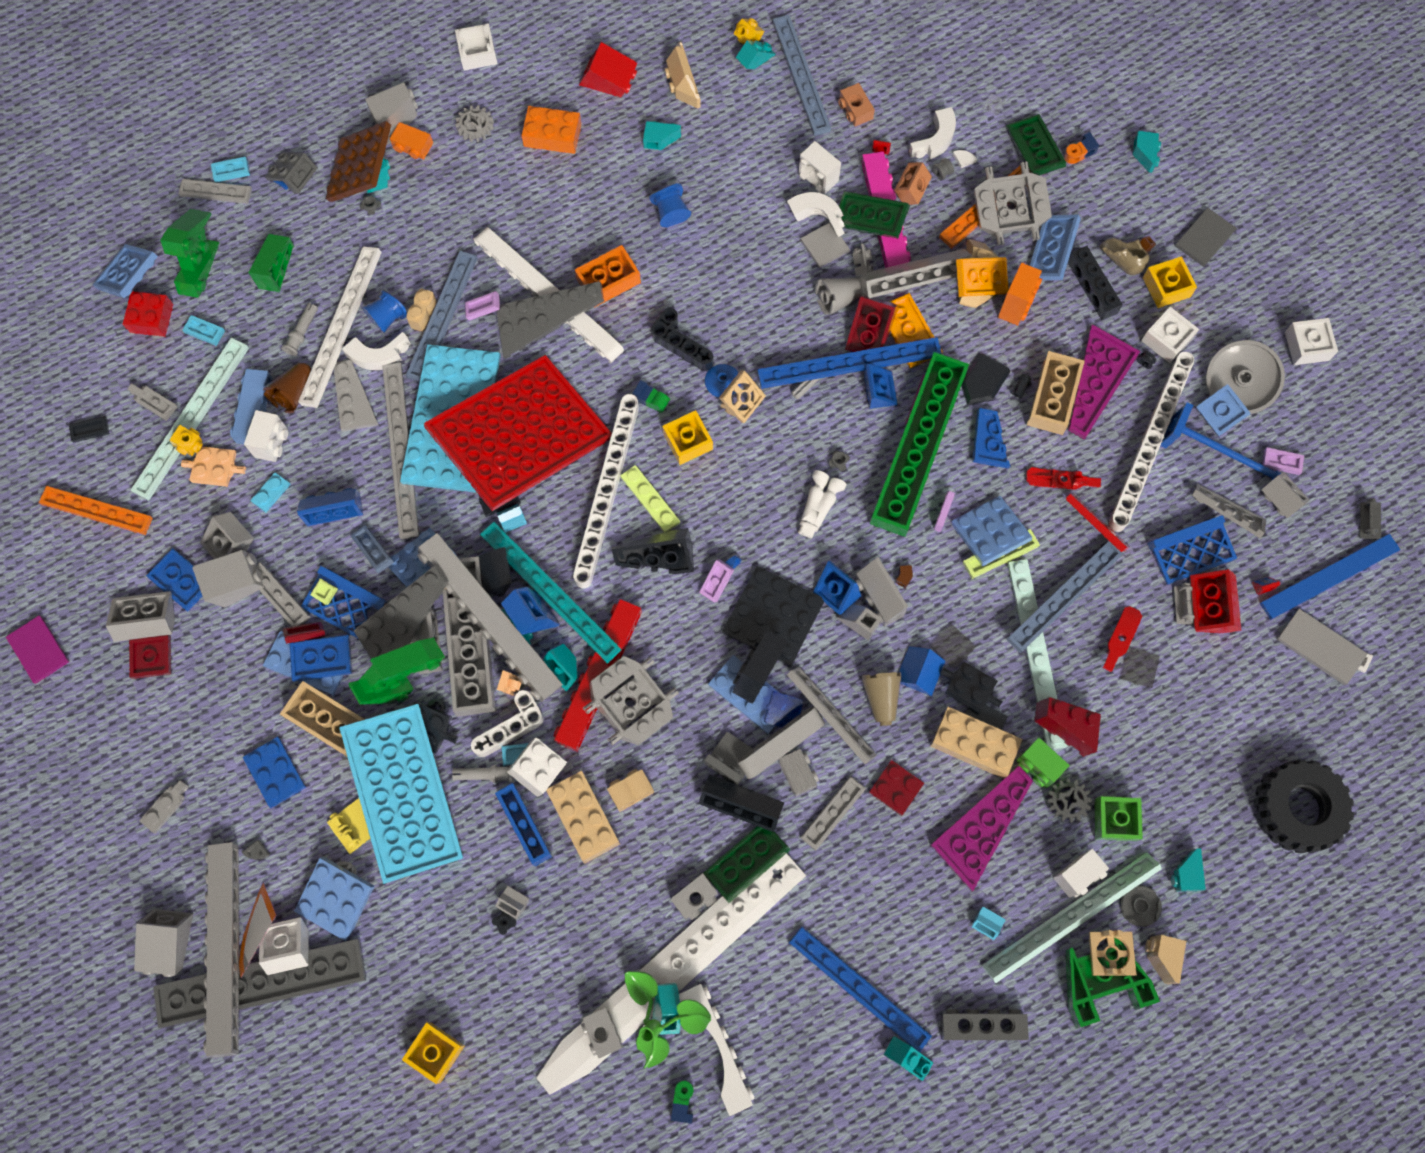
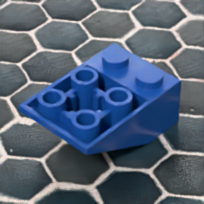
M528 587L514 589L501 603L521 635L560 625L543 598Z

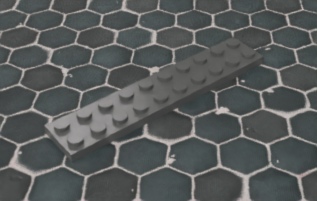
M360 939L308 950V966L267 975L259 962L248 964L242 977H240L239 971V1010L366 981ZM207 974L153 986L158 1028L206 1018L204 998L207 997V988L204 985V977Z

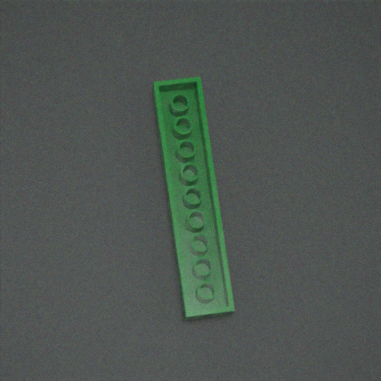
M936 352L933 353L872 515L870 525L906 537L966 375L968 363Z

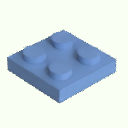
M1228 384L1196 406V409L1218 437L1251 414Z

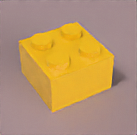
M1182 256L1148 267L1143 276V280L1157 308L1190 298L1197 288Z
M696 410L662 426L663 435L679 465L713 450V441Z
M426 1022L402 1058V1061L435 1084H439L465 1046L433 1023Z

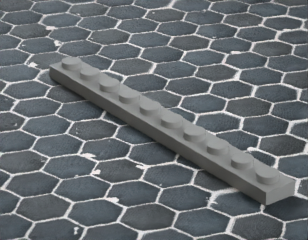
M401 362L382 365L399 537L400 539L419 537L420 534L415 486L400 482L409 439L403 370Z

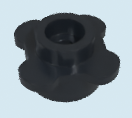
M502 911L501 915L492 919V924L497 926L501 935H505L507 930L511 929V927L514 928L517 924L516 920L512 919L504 911Z

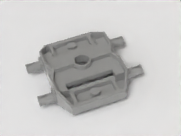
M1028 162L1020 163L1021 175L1000 178L993 176L992 167H986V180L974 189L979 228L992 236H996L997 246L1005 244L1003 234L1014 231H1031L1032 240H1039V227L1052 217L1046 178L1030 173ZM1024 186H1027L1032 214L1031 220L1029 219V212ZM1007 202H1013L1016 208L1013 210L1008 209Z
M624 656L590 682L591 702L584 706L583 710L588 709L585 713L589 714L597 708L608 719L613 730L616 732L607 739L608 742L612 741L610 743L612 746L620 739L640 745L673 719L670 700L678 695L679 692L673 693L676 690L674 687L666 694L660 690L646 672V669L654 664V660L651 661V657H648L642 663H638ZM633 675L634 678L632 680H630L628 683H626L624 686L618 689L607 699L603 698ZM625 698H632L635 702L634 706L628 707L625 704ZM656 704V707H654L651 711L645 714L637 722H635L629 728L626 727L637 717H639L642 713L648 710L651 706Z

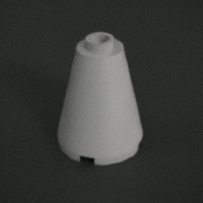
M826 278L818 280L815 287V293L819 294L820 298L817 302L825 315L839 311L864 295L861 278Z

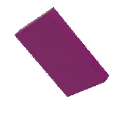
M40 615L6 636V639L34 684H37L70 662Z

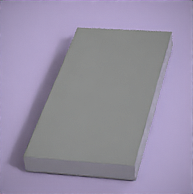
M1301 609L1296 611L1277 639L1343 685L1349 683L1368 654Z

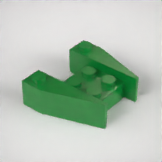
M189 209L166 229L160 239L164 253L177 256L181 270L176 276L174 284L179 295L199 298L202 291L206 288V281L220 243L207 240L204 227L212 215L211 212Z
M434 637L419 640L372 658L370 660L372 666L358 681L350 682L348 685L359 704H388L397 701L401 703L409 698L408 695L414 690L407 676L428 669L429 671L435 670L440 666L439 663L445 656Z
M1114 938V944L1119 950H1127L1120 940ZM1073 947L1066 950L1068 1010L1076 1029L1100 1021L1093 1000L1127 989L1134 1010L1160 1002L1152 980L1136 960L1135 976H1092L1091 955L1077 958ZM1114 948L1107 949L1106 956L1108 959L1115 960L1118 954ZM1097 957L1099 962L1109 969V962L1104 957ZM1120 957L1116 961L1117 969L1122 968L1126 964L1128 957Z

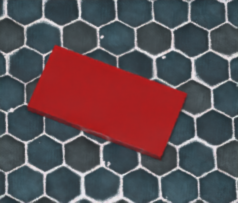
M1069 494L1066 497V501L1120 552H1125L1130 547L1075 494Z

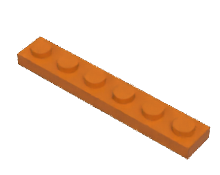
M49 486L45 487L39 501L41 505L142 535H146L153 519L149 515Z

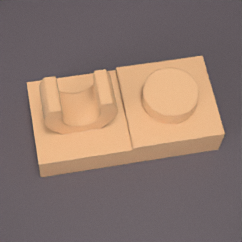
M502 671L497 690L514 696V693L520 689L521 683L516 675Z

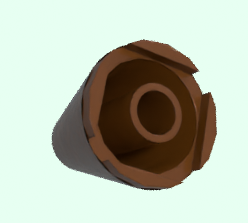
M297 363L268 383L263 388L266 391L264 393L266 399L276 408L279 405L286 408L283 412L293 413L297 409L298 401L310 375V366L306 363Z

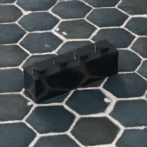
M709 774L698 804L774 832L785 802Z

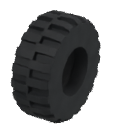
M1305 759L1289 761L1272 769L1269 774L1261 779L1262 784L1257 786L1255 794L1258 795V798L1254 800V807H1257L1258 810L1255 816L1257 821L1260 820L1263 825L1260 828L1264 834L1269 833L1271 836L1270 840L1273 843H1281V847L1288 851L1295 850L1296 853L1303 854L1307 852L1314 853L1333 847L1334 844L1339 843L1344 838L1343 834L1349 832L1351 828L1349 822L1354 819V812H1352L1354 801L1350 799L1349 792L1351 791L1347 785L1343 784V778L1339 774L1331 772L1332 768L1329 766H1320L1319 762L1313 760L1308 762ZM1295 788L1308 791L1318 803V819L1312 825L1301 823L1290 811L1289 795Z

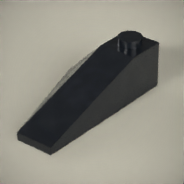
M688 528L666 531L611 548L616 566L639 569L641 565L652 567L651 571L658 572V568L669 569V574L694 572L693 546Z

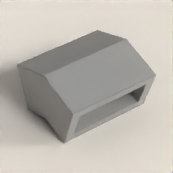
M507 886L498 898L495 907L518 919L529 903V898Z

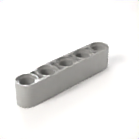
M814 706L810 707L742 756L737 763L746 777L751 779L823 727L825 722Z

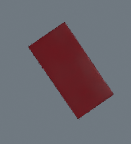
M322 622L282 629L286 644L325 637Z

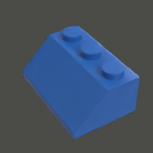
M346 488L336 493L327 492L321 496H307L306 499L299 501L297 514L307 526L363 515L361 496L358 490L354 488Z

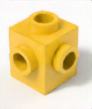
M742 18L737 23L733 34L738 37L737 40L740 43L745 44L747 40L759 41L765 31L758 26V22L753 18Z
M181 425L178 426L169 439L171 444L176 447L175 450L182 455L189 454L193 456L194 453L200 451L203 445L198 431L193 428L188 430Z

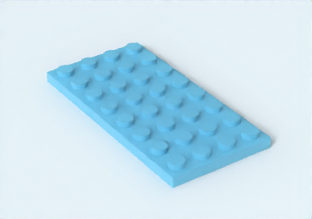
M427 344L400 480L402 484L476 492L424 428V423L496 383L501 357L500 353Z
M419 704L339 727L383 884L463 859Z

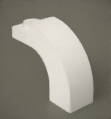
M952 107L935 111L933 122L937 133L929 139L911 143L909 148L911 158H922L928 154L929 159H933L948 149L956 127V118Z
M808 192L787 200L797 221L811 215H822L831 222L838 237L845 234L842 229L845 225L841 219L843 216L841 209L830 197L821 193Z
M402 332L383 348H368L355 337L342 350L349 360L361 368L383 370L382 365L402 361L399 354L406 352L411 343Z

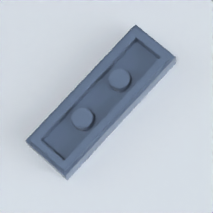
M366 525L350 535L378 574L394 563Z

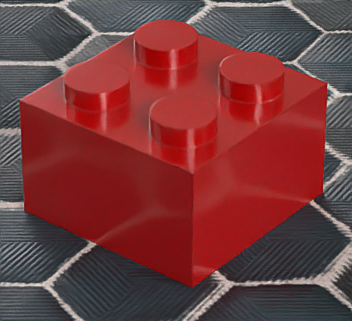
M132 291L123 325L130 333L166 337L174 304L167 295Z

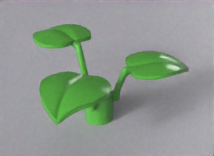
M627 971L625 973V983L631 998L639 1005H645L649 1002L646 1017L643 1020L645 1025L640 1029L636 1041L637 1050L642 1051L646 1056L644 1069L658 1065L669 1054L668 1041L663 1037H658L664 1028L680 1019V1024L686 1032L699 1034L706 1029L711 1021V1015L707 1008L700 1002L692 999L681 1001L677 1005L679 1015L663 1025L658 1020H649L653 1006L652 998L657 995L658 991L656 980L646 972Z

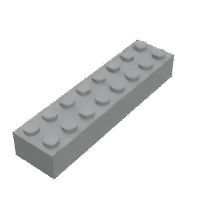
M479 556L459 559L484 589ZM444 589L443 601L453 713L459 717L496 712L490 640H486L480 633L481 628L477 623L474 625L469 620L467 611L464 608L460 609L453 594H448Z

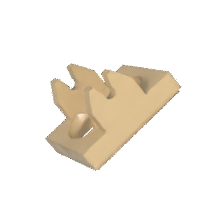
M741 370L719 397L723 402L720 407L725 408V412L735 416L740 422L745 423L766 395L744 370ZM738 384H744V388H746V390H742L738 386ZM733 391L737 393V401L734 405L731 399ZM743 392H746L748 396L745 402H742L740 398ZM751 392H753V400H752V401H751V394H750ZM742 404L748 406L744 411L738 410Z
M1121 930L1089 932L1092 976L1136 975L1132 932H1122ZM1107 938V947L1104 950H1097L1099 943ZM1114 938L1123 942L1127 950H1119L1114 944ZM1108 948H1114L1117 951L1118 955L1115 960H1110L1106 956ZM1097 957H1104L1109 962V969L1104 967ZM1120 957H1128L1126 964L1122 968L1117 969L1116 961Z

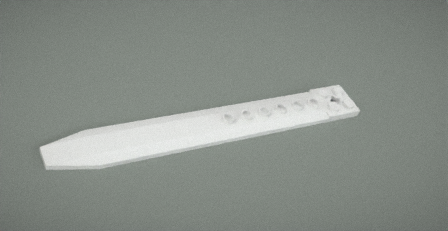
M785 854L730 903L722 896L647 963L640 972L650 974L657 984L676 983L679 992L805 878L806 875ZM774 869L777 871L781 869L783 871L781 873L782 879H774L772 877ZM625 983L593 1013L608 1007L623 1043L644 1024L643 1020L646 1017L649 1002L645 1005L637 1004L631 998ZM655 997L652 998V999H653V1006H652V1009H651V1013H650V1017H649V1018H651L652 1015H653V1007H654V998H655ZM581 1024L561 1041L536 1077L549 1095L589 1074L610 1055L608 1054L599 1059L597 1055L593 1056L589 1046L592 1043L589 1035L585 1036ZM600 1027L596 1030V1037L599 1040H604L607 1033L604 1028Z

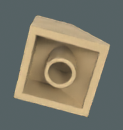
M1165 935L1152 936L1150 940L1146 941L1145 952H1148V960L1165 984H1179L1186 941Z

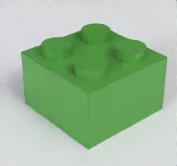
M1040 738L1035 740L1016 760L1018 766L1026 774L1032 775L1034 783L1041 788L1043 786L1048 788L1070 766Z
M1101 796L1094 799L1095 840L1138 841L1143 839L1141 798Z

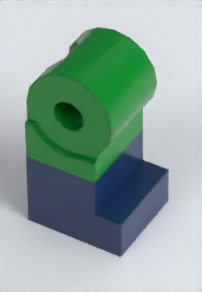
M640 380L632 393L637 397L639 403L660 413H663L670 401L666 394L648 386L642 380Z
M681 1081L676 1085L671 1121L692 1124L693 1114H688L689 1100L694 1093V1088L688 1081Z

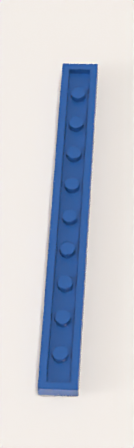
M938 337L762 368L758 369L757 373L760 387L764 389L864 371L867 364L881 368L931 359L934 352L942 354Z

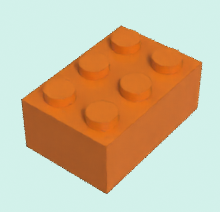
M528 106L522 131L524 147L575 154L582 125L580 113Z
M623 245L575 269L576 279L580 286L601 282L604 302L641 283L640 272Z
M1021 262L998 318L1017 326L1020 320H1025L1042 282V278H1039L1042 270Z

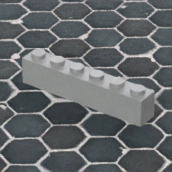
M961 249L860 274L862 292L868 298H873L957 277L956 259L972 258V255L967 250Z

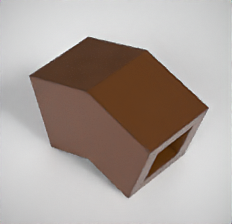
M1146 236L1140 241L1142 248L1147 253L1156 245L1150 236Z
M912 565L899 567V577L895 583L905 589L913 578Z

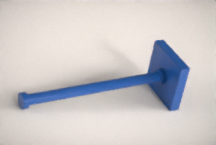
M1188 402L1173 413L1160 445L1163 448H1167L1183 433L1270 477L1271 480L1281 474L1278 470L1274 471L1186 427V422L1194 406Z

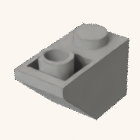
M852 604L844 613L837 617L839 621L868 641L882 621L881 617L868 608Z

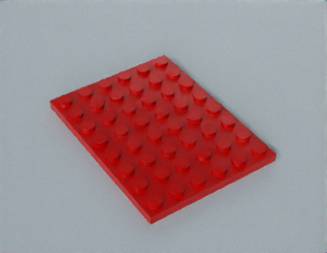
M546 355L424 423V428L492 511L611 440L612 436L610 430Z

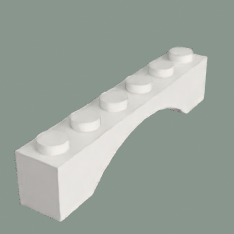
M699 984L680 993V1001L687 999L696 1000L703 1004L711 1015V1021L706 1029L715 1039L723 1059L724 1084L721 1097L729 1116L752 1106L751 1100L755 1099L750 1086L746 1088L743 1083L746 1077L742 1067H736L734 1059L737 1056L733 1047L728 1048L725 1039L729 1037L724 1026L719 1027L717 1019L720 1016L716 1007L711 1008L708 1000L711 999L707 986L703 988Z

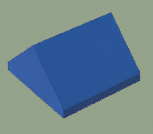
M867 364L864 371V380L869 409L897 406L892 371Z
M828 561L813 593L821 596L830 608L841 615L861 595L858 584L834 563Z
M909 646L899 670L901 672L900 684L932 696L945 660L931 649Z

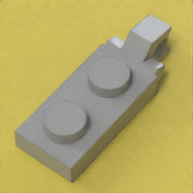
M131 383L127 388L135 396L133 399L136 403L165 421L177 409L176 404L147 386H143L140 389Z
M179 781L174 787L170 786L139 821L156 834L183 803L182 801L185 797L182 794L189 786L183 781Z

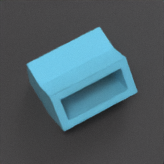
M519 504L497 513L505 533L527 524Z
M981 907L972 924V928L995 940L1001 931L1005 919L987 908Z

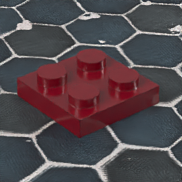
M170 636L129 640V677L131 679L171 674Z
M891 760L869 794L900 816H903L925 783Z

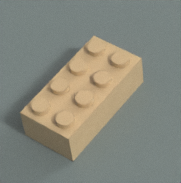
M1048 351L1043 361L1027 426L1060 435L1064 434L1068 427L1084 360Z
M302 681L280 713L281 716L346 757L347 753L339 727L365 720Z
M948 707L944 712L930 747L1005 779L1010 772L1023 739Z
M582 771L546 790L584 864L620 845Z

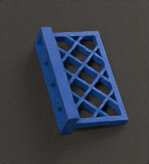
M1223 515L1147 543L1149 549L1153 551L1166 584L1237 559L1223 524L1225 523ZM1219 529L1222 535L1220 542L1211 538L1214 530ZM1199 536L1206 540L1203 548L1194 545L1196 537ZM1209 541L1218 545L1215 554L1206 550ZM1179 543L1188 546L1185 555L1176 551ZM1221 547L1228 550L1230 558L1224 559L1218 556ZM1192 548L1201 552L1198 560L1189 557ZM1165 549L1171 552L1168 561L1161 558L1160 550ZM1204 553L1213 557L1211 565L1201 562ZM1174 554L1183 558L1180 567L1171 563ZM1187 560L1196 564L1192 572L1183 569ZM1169 566L1178 570L1177 576L1173 579H1170L1167 573Z
M320 566L317 572L319 575L301 606L308 612L358 638L350 628L355 630L357 626H360L369 619L367 609L374 607L380 610L388 601L337 573ZM319 579H323L337 587V591H344L346 599L336 602L334 595L332 598L333 603L329 605H323L319 601L320 607L315 609L308 607L311 599L314 598L310 594ZM359 599L362 608L352 610L350 601ZM347 602L349 612L340 614L337 605ZM334 606L336 616L326 617L325 609ZM363 611L365 621L356 623L354 613ZM350 615L352 625L344 627L341 617Z

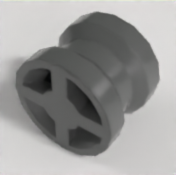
M943 158L939 164L936 163L932 166V171L942 181L946 178V175L954 173V167L947 158Z

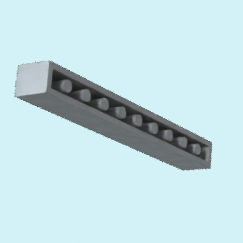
M435 534L418 547L419 554L417 556L423 564L427 563L430 568L439 565L449 580L444 588L448 594L452 593L456 598L455 602L460 609L464 608L467 611V616L474 625L477 623L481 628L480 633L486 640H491L494 644L492 645L493 649L499 655L502 654L505 657V663L511 670L515 669L519 674L517 677L523 685L527 684L531 689V695L536 700L543 702L556 692L563 684L439 534Z
M233 842L208 845V852L205 854V860L208 864V872L205 874V881L208 884V892L205 893L207 933L204 937L205 945L207 946V954L204 957V963L207 967V975L204 977L207 997L204 998V1008L206 1009L204 1030L206 1031V1040L204 1041L203 1049L206 1056L211 1058L239 1055V847Z

